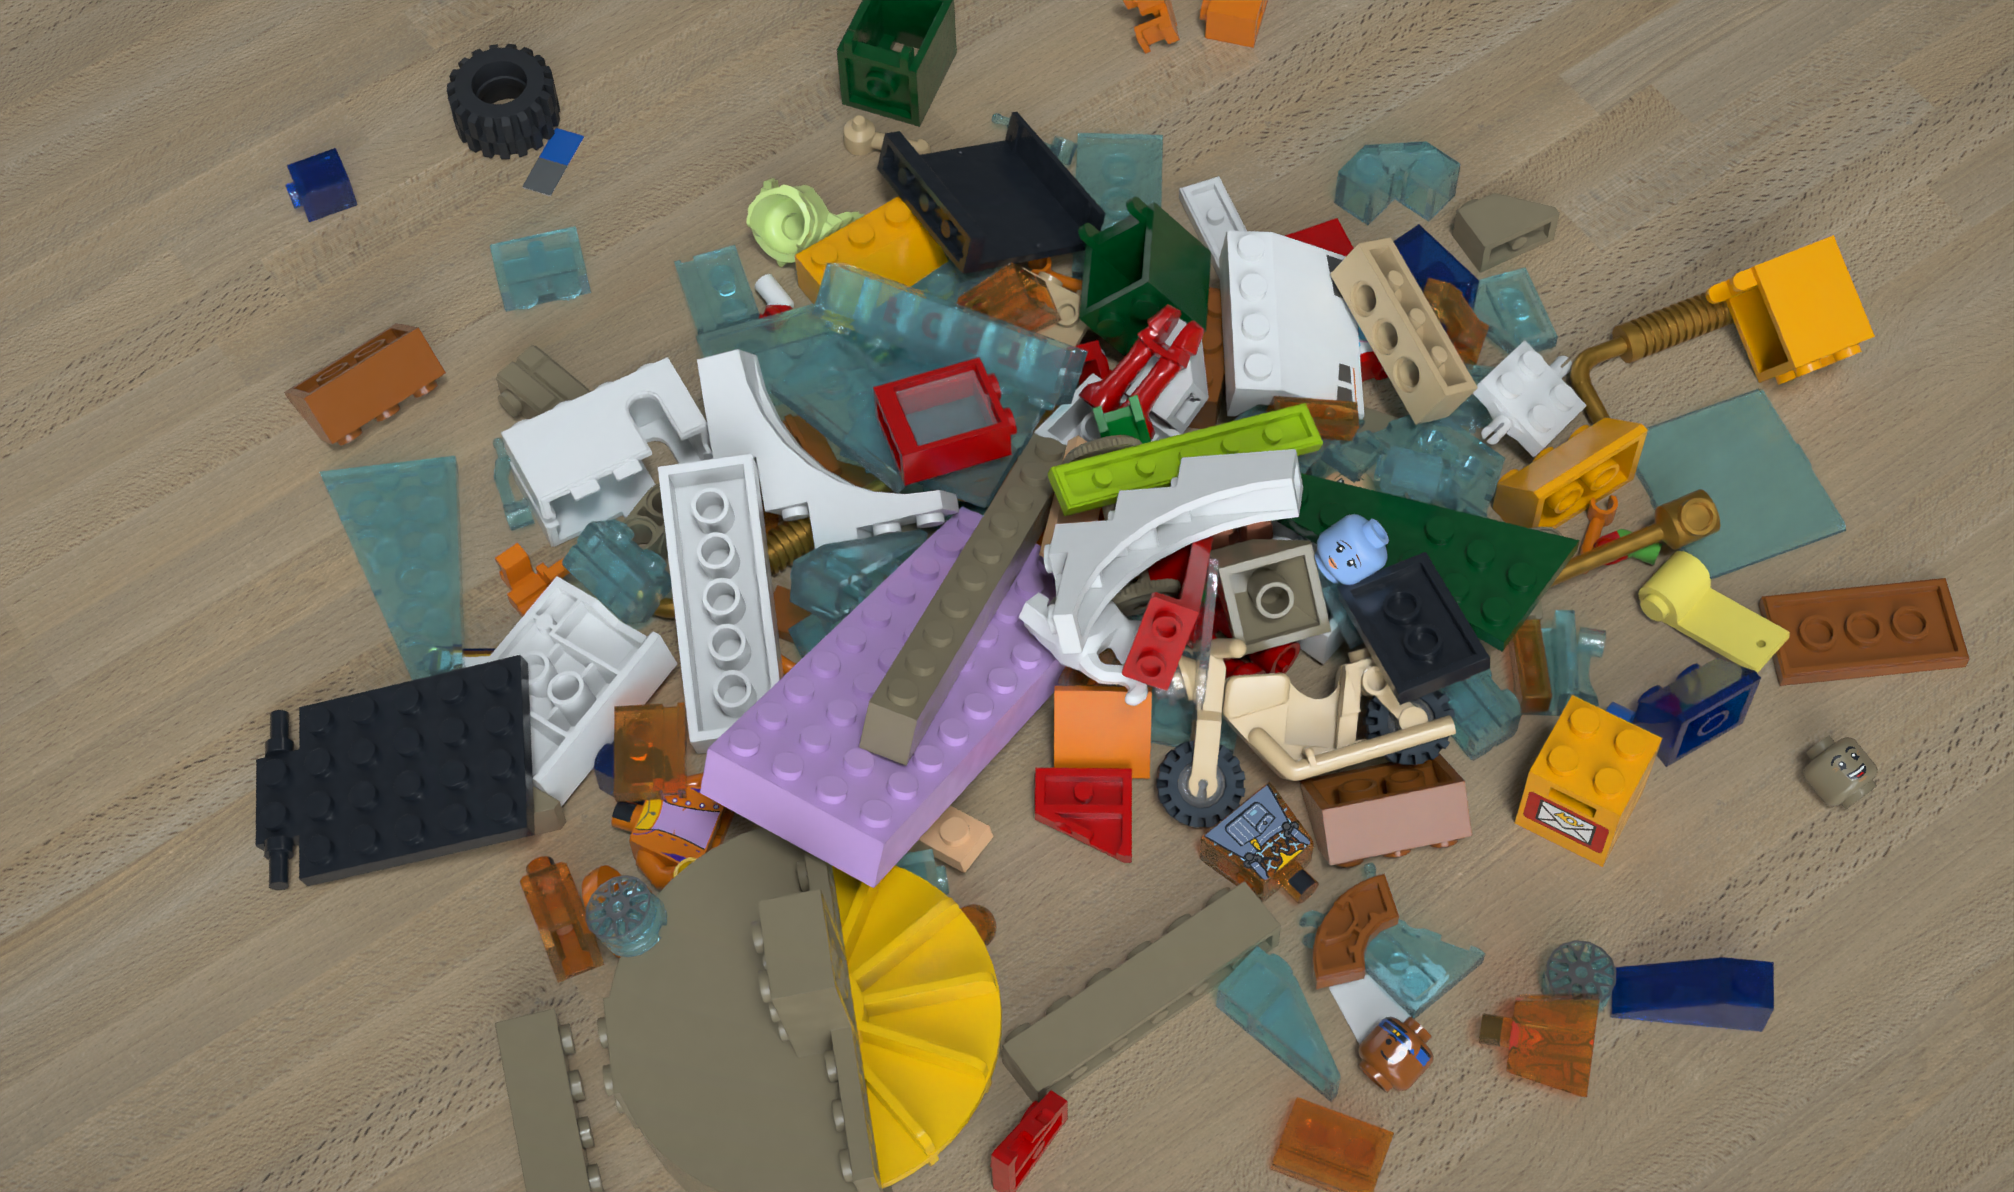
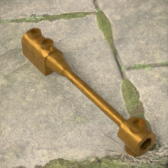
M1699 489L1658 506L1655 510L1654 524L1571 558L1551 587L1659 541L1665 542L1669 547L1676 550L1719 532L1721 526L1720 517L1713 500L1707 492Z

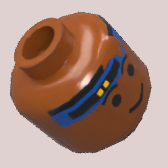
M1410 1016L1404 1022L1395 1017H1385L1358 1046V1053L1362 1059L1358 1067L1386 1093L1392 1088L1397 1091H1406L1428 1069L1434 1060L1433 1053L1426 1044L1432 1036Z

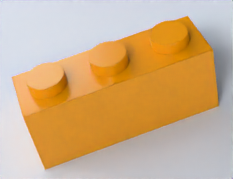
M899 196L795 255L799 288L846 344L886 322L885 318L892 296L900 298L897 308L905 311L956 281L955 274L942 248Z
M1606 417L1592 426L1583 425L1579 427L1565 443L1555 449L1553 447L1544 449L1528 466L1520 471L1512 469L1503 475L1496 485L1497 490L1492 507L1493 510L1506 523L1527 528H1558L1588 509L1592 497L1595 498L1596 504L1634 479L1647 436V428L1641 423Z

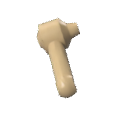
M857 115L844 126V146L853 155H866L873 151V149L881 150L885 133L876 132L875 126L870 120ZM907 139L919 155L931 153V147L927 141L923 139H918V141Z

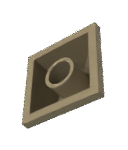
M1252 539L1211 550L1210 561L1223 611L1232 638L1240 639L1246 644L1247 650L1244 655L1331 632L1310 540Z

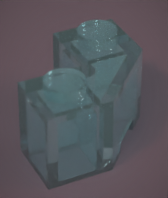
M1426 141L1365 145L1338 171L1334 203L1366 225L1375 220L1394 200L1430 222L1455 196L1461 164Z

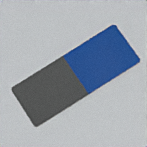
M555 128V134L548 140L524 182L523 188L551 196L584 136Z

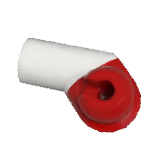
M766 274L758 279L755 284V289L767 303L764 313L759 314V323L770 334L781 333L789 325L794 302L771 274Z

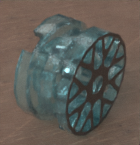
M623 875L613 877L601 884L591 895L586 906L585 920L589 930L601 940L606 948L617 956L628 958L641 955L650 950L661 939L658 934L662 925H667V912L663 902L652 893L651 889L637 877ZM618 883L619 890L614 892L613 885ZM602 897L606 900L603 903H601L599 900H597V898Z
M1575 940L1563 943L1552 952L1542 976L1541 992L1546 1004L1549 1006V1003L1556 1005L1553 1008L1569 1011L1568 1009H1563V1006L1570 1007L1575 998H1585L1582 1004L1584 1009L1581 1010L1598 1007V1010L1580 1012L1578 1021L1594 1018L1605 1009L1616 984V968L1613 960L1603 948L1591 942ZM1573 946H1581V948L1577 951ZM1584 947H1588L1587 952H1583ZM1567 948L1570 952L1564 953L1563 949ZM1575 1000L1568 1019L1575 1020L1581 1000ZM1598 1003V1006H1595V1007H1591V1006H1590V1005H1592V1004Z

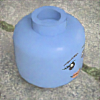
M1358 514L1347 515L1319 535L1317 551L1315 552L1316 563L1324 576L1331 582L1354 585L1383 568L1388 557L1385 546L1389 542L1388 535L1381 524L1374 519L1368 521Z

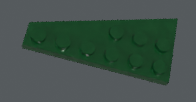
M1300 473L1303 492L1299 517L1275 520L1317 544L1319 535L1347 515L1358 514L1368 521L1371 519L1376 520L1384 528L1389 539L1388 544L1385 545L1388 556L1387 561L1381 569L1426 552L1477 637L1503 652L1577 552L1580 541Z

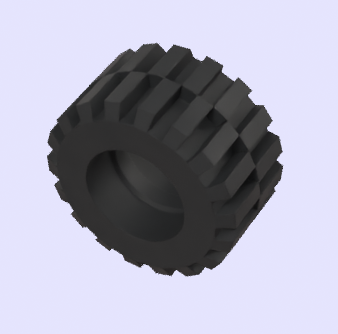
M498 44L489 45V50L482 51L477 49L472 52L473 57L470 59L464 57L458 62L459 69H453L449 76L451 82L447 83V94L458 135L463 143H468L470 150L475 153L482 150L483 156L488 158L500 155L501 159H510V155L518 154L519 157L528 155L527 150L531 148L538 150L544 146L543 139L550 140L555 134L553 127H557L560 122V106L552 71L549 66H546L545 59L542 56H534L533 51L527 47L518 50L516 44H507L505 48H499ZM504 99H514L504 104H493Z

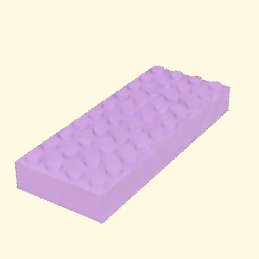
M963 506L959 509V513L954 514L708 748L700 793L875 888L1054 693V686H1060L1064 682V678L1060 683L1059 679L1062 673L1069 667L1061 665L1056 657L1034 635L1029 633L1028 629L1024 626V622L1018 618L1025 602L1038 592L1049 598L1048 605L1056 597L1053 573L1048 574L1046 572L1044 558L1039 555L1041 546L1035 544L907 766L859 748L870 699L983 517L981 514L970 511ZM1072 669V670L1068 673V675L1065 676V677H1066L1065 680H1066V679L1068 678V676L1074 671V669Z

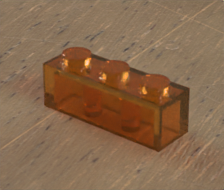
M1273 396L1266 410L1267 413L1306 403L1322 439L1352 441L1360 427L1357 402Z
M1530 619L1523 623L1508 644L1519 713L1549 711L1552 700L1540 619Z

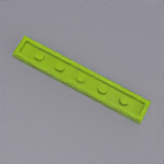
M1306 403L1053 466L1047 475L1064 516L1117 503L1118 494L1121 490L1171 487V479L1178 477L1181 459L1184 457L1296 449L1297 456L1319 451L1323 445V440Z

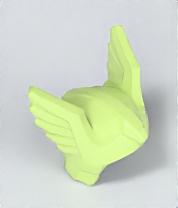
M772 178L763 182L760 194L749 205L746 224L752 229L756 242L765 253L776 259L778 266L783 267L787 263L795 262V255L863 217L865 214H860L858 211L835 215L828 211L814 188L807 185L791 187L784 184L779 187L778 179Z

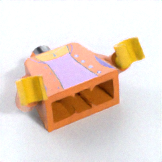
M704 772L673 779L668 783L655 782L651 785L643 805L619 799L614 808L611 820L612 826L632 832L629 843L636 860V866L657 890H663L689 864L711 849L721 845L735 814L734 811L700 793Z

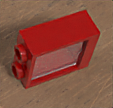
M980 357L873 387L876 419L905 486L1012 455L1011 435L1017 433L1016 422L1010 407L1002 408L999 401L1001 400V390L994 373L987 374Z

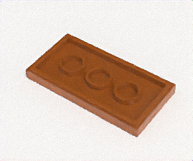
M1946 578L1762 596L1758 604L1762 617L1790 632L1789 639L1772 656L1780 686L1963 668L1967 666L1970 660Z

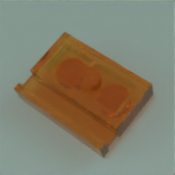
M685 702L677 703V706L664 707L663 704L614 706V797L616 802L665 799V796L671 795L687 798V713Z
M1297 1097L1276 1155L1272 1161L1271 1170L1329 1192H1374L1393 1140L1394 1132Z

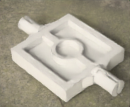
M1524 340L1477 384L1478 389L1473 392L1487 408L1493 419L1488 426L1483 428L1482 438L1485 439L1494 431L1495 433L1486 442L1496 444L1507 433V435L1516 439L1532 457L1543 450L1587 406L1576 395L1574 390L1562 380L1571 371V360L1561 368L1560 366L1568 357L1558 356L1549 366L1543 357Z

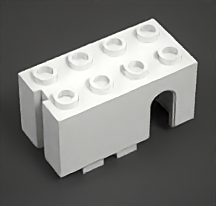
M668 357L656 363L645 364L637 369L636 372L614 382L603 383L594 391L574 400L563 401L553 409L532 419L521 420L511 428L501 432L506 452L511 459L510 465L515 482L551 547L558 546L581 534L586 543H589L611 533L607 522L622 515L624 518L629 515L646 492L656 485L642 462V459L652 455V451L647 444L648 442L660 441L665 443L678 464L713 459L707 422Z

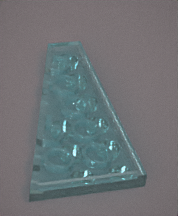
M447 456L321 471L320 475L324 486L333 502L337 515L345 529L411 680L465 668L459 471L456 457Z

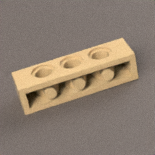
M1391 237L1359 243L1330 274L1415 425L1448 417L1478 389L1477 385Z

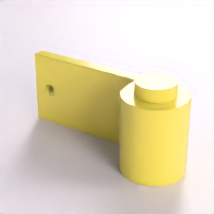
M1684 551L1673 553L1640 588L1638 595L1643 612L1652 620L1668 624L1750 672L1757 674L1789 639L1790 632L1710 588V574L1704 564L1695 556Z

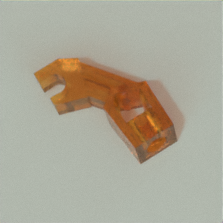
M1428 278L1423 294L1438 320L1447 326V335L1470 373H1474L1489 325L1478 319L1462 296L1463 292L1450 283Z

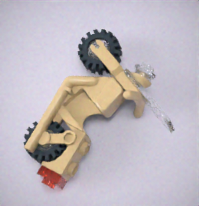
M1209 558L1200 611L1195 624L1192 658L1181 656L1168 691L1152 686L1157 701L1166 699L1169 707L1176 706V700L1186 698L1189 704L1195 705L1190 741L1179 744L1173 750L1171 749L1158 767L1156 779L1158 799L1171 817L1188 826L1208 828L1222 822L1240 807L1239 803L1241 798L1244 797L1246 789L1244 788L1245 774L1239 765L1240 761L1228 748L1219 744L1222 718L1279 778L1291 781L1304 780L1384 756L1386 760L1404 765L1423 764L1427 760H1433L1439 756L1438 753L1442 749L1447 748L1450 743L1448 738L1456 734V729L1452 717H1455L1454 709H1450L1448 704L1450 699L1446 693L1442 694L1439 690L1399 705L1367 648L1348 653L1350 663L1338 666L1335 690L1331 695L1323 699H1313L1302 694L1290 683L1289 676L1284 673L1238 675L1228 677L1225 680L1226 667L1224 661L1242 657L1246 653L1247 647L1244 641L1240 639L1216 638L1212 640L1219 560ZM1361 695L1370 699L1365 706V709H1367L1366 717H1363V725H1366L1367 733H1365L1366 738L1356 740L1358 712H1361Z

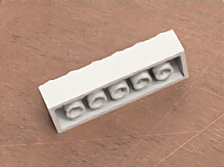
M752 453L658 467L689 739L697 754L707 753L708 748L784 676L759 475Z

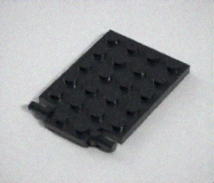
M521 655L299 707L298 750H294V741L289 739V712L275 710L270 713V739L265 742V757L256 759L255 845L264 851V857L269 860V888L272 890H285L289 887V860L294 857V846L299 845V880L307 886H313L535 835L528 662Z

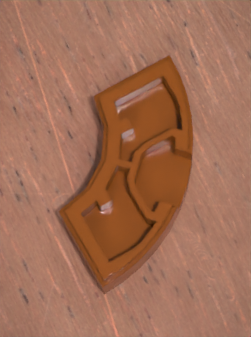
M1385 873L1366 879L1343 893L1334 902V906L1318 927L1312 958L1313 979L1316 989L1364 979L1366 971L1364 956L1368 944L1381 931L1398 924L1399 914Z

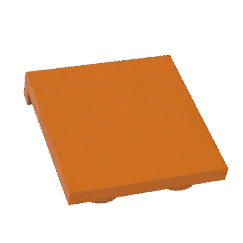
M1054 686V768H1132V778L1150 779L1152 687H1147L1148 694L1144 701L1136 706H1130L1125 703V696L1129 690L1124 686Z

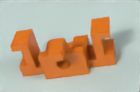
M1123 0L1128 10L1138 7L1142 16L1153 13L1155 19L1134 27L1137 41L1145 54L1151 52L1149 45L1165 39L1168 44L1180 40L1171 0Z
M518 543L495 557V561L502 569L499 572L501 579L511 590L507 593L509 602L522 617L556 576L562 579L573 571L572 566L563 557L549 568L542 562L536 566L537 574H535L528 554Z

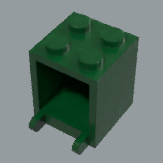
M862 0L836 49L842 104L920 127L957 54L954 0ZM895 43L904 45L901 52L892 50ZM914 48L919 49L916 56H914Z
M1136 196L1126 201L1127 210L1131 215L1101 232L1090 223H1086L1078 228L1080 238L1086 243L1079 319L1123 356L1127 355L1139 338L1137 333L1148 327L1147 320L1167 304L1181 311L1180 319L1188 324L1191 321H1196L1204 328V332L1207 330L1211 251L1157 203L1154 202L1146 205Z

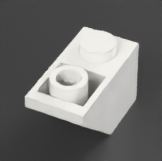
M1179 319L1165 343L1171 346L1187 323ZM1202 340L1197 354L1190 356L1187 369H1182L1168 384L1150 412L1181 434L1184 433L1209 398ZM1155 355L1151 357L1132 381L1131 386L1126 392L1128 396L1135 391L1158 361Z

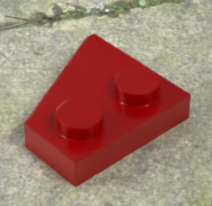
M1035 767V820L1123 863H1132V768Z
M1050 1090L1040 1102L1034 1101L1028 1107L1020 1123L991 1154L990 1167L992 1168L993 1189L998 1192H1016L1067 1121L1068 1101Z

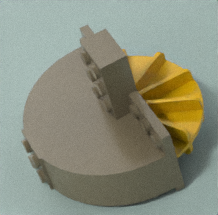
M763 827L736 836L711 849L683 869L650 903L645 919L632 931L624 946L615 970L610 996L603 998L605 1017L597 1019L601 1045L603 1048L609 1049L610 1064L603 1065V1080L607 1095H614L618 1112L626 1113L634 1128L640 1129L665 1169L687 1192H893V1184L915 1173L926 1164L932 1167L938 1162V1154L955 1139L968 1123L981 1103L984 1094L990 1090L991 1078L998 1059L1002 1036L1001 996L993 963L974 925L953 898L948 897L927 880L898 866H894L875 888H872Z

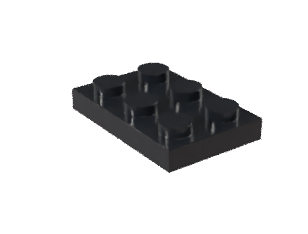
M1426 552L1381 569L1354 585H1341L1337 587L1338 598L1399 705L1490 669L1488 653Z

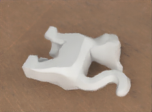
M1038 592L1025 602L1018 618L1024 622V626L1028 629L1029 633L1034 635L1056 657L1061 665L1079 670L1098 683L1119 684L1126 687L1129 691L1125 696V703L1130 706H1136L1146 699L1148 694L1147 684L1122 675L1123 665L1141 621L1129 620L1111 600L1092 626L1083 652L1063 654L1058 634H1051L1049 629V598ZM1057 596L1050 601L1049 605L1056 603ZM1107 648L1112 649L1122 665L1104 664L1100 661L1098 655Z

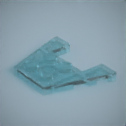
M1407 415L1389 422L1387 427L1380 431L1372 433L1366 430L1356 434L1353 441L1345 444L1336 441L1329 444L1321 460L1353 483L1380 460L1393 469L1399 477L1410 481L1431 496L1437 504L1448 509L1487 518V510L1494 496L1505 457L1448 417L1415 425L1411 416Z

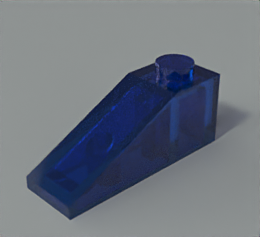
M1719 957L1615 967L1616 984L1611 992L1610 1018L1763 1032L1774 1010V962ZM1612 968V971H1611V975H1612V976H1614V969H1613V968Z

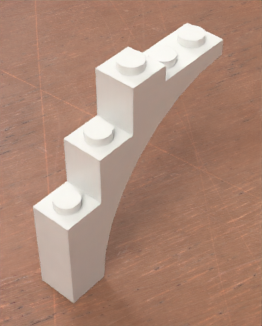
M737 349L697 359L713 459L752 453L759 473L765 512L782 515L784 521L810 517L817 557L834 560V565L837 566L858 563L862 561L861 554L877 550L875 538L898 535L902 533L901 526L917 523L918 528L938 526L945 523L944 516L959 513L956 494L942 490L911 494L874 492L855 486L824 468L799 445L781 421L766 390L757 355Z
M1296 449L1184 457L1181 459L1178 477L1171 479V487L1119 491L1115 510L1109 511L1108 520L1056 524L1051 544H1046L1044 547V565L1048 574L1053 573L1055 578L1057 599L1055 604L1049 605L1048 624L1051 634H1058L1062 653H1082L1090 630L1106 605L1129 581L1160 559L1193 542L1226 530L1263 521L1299 517L1303 484Z

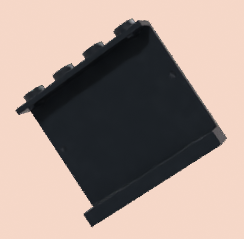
M1012 112L1005 140L919 155L900 131L885 133L877 170L962 274L1086 250V243L1080 238L1078 228L1086 223H1090L1101 232L1106 213L1018 112Z

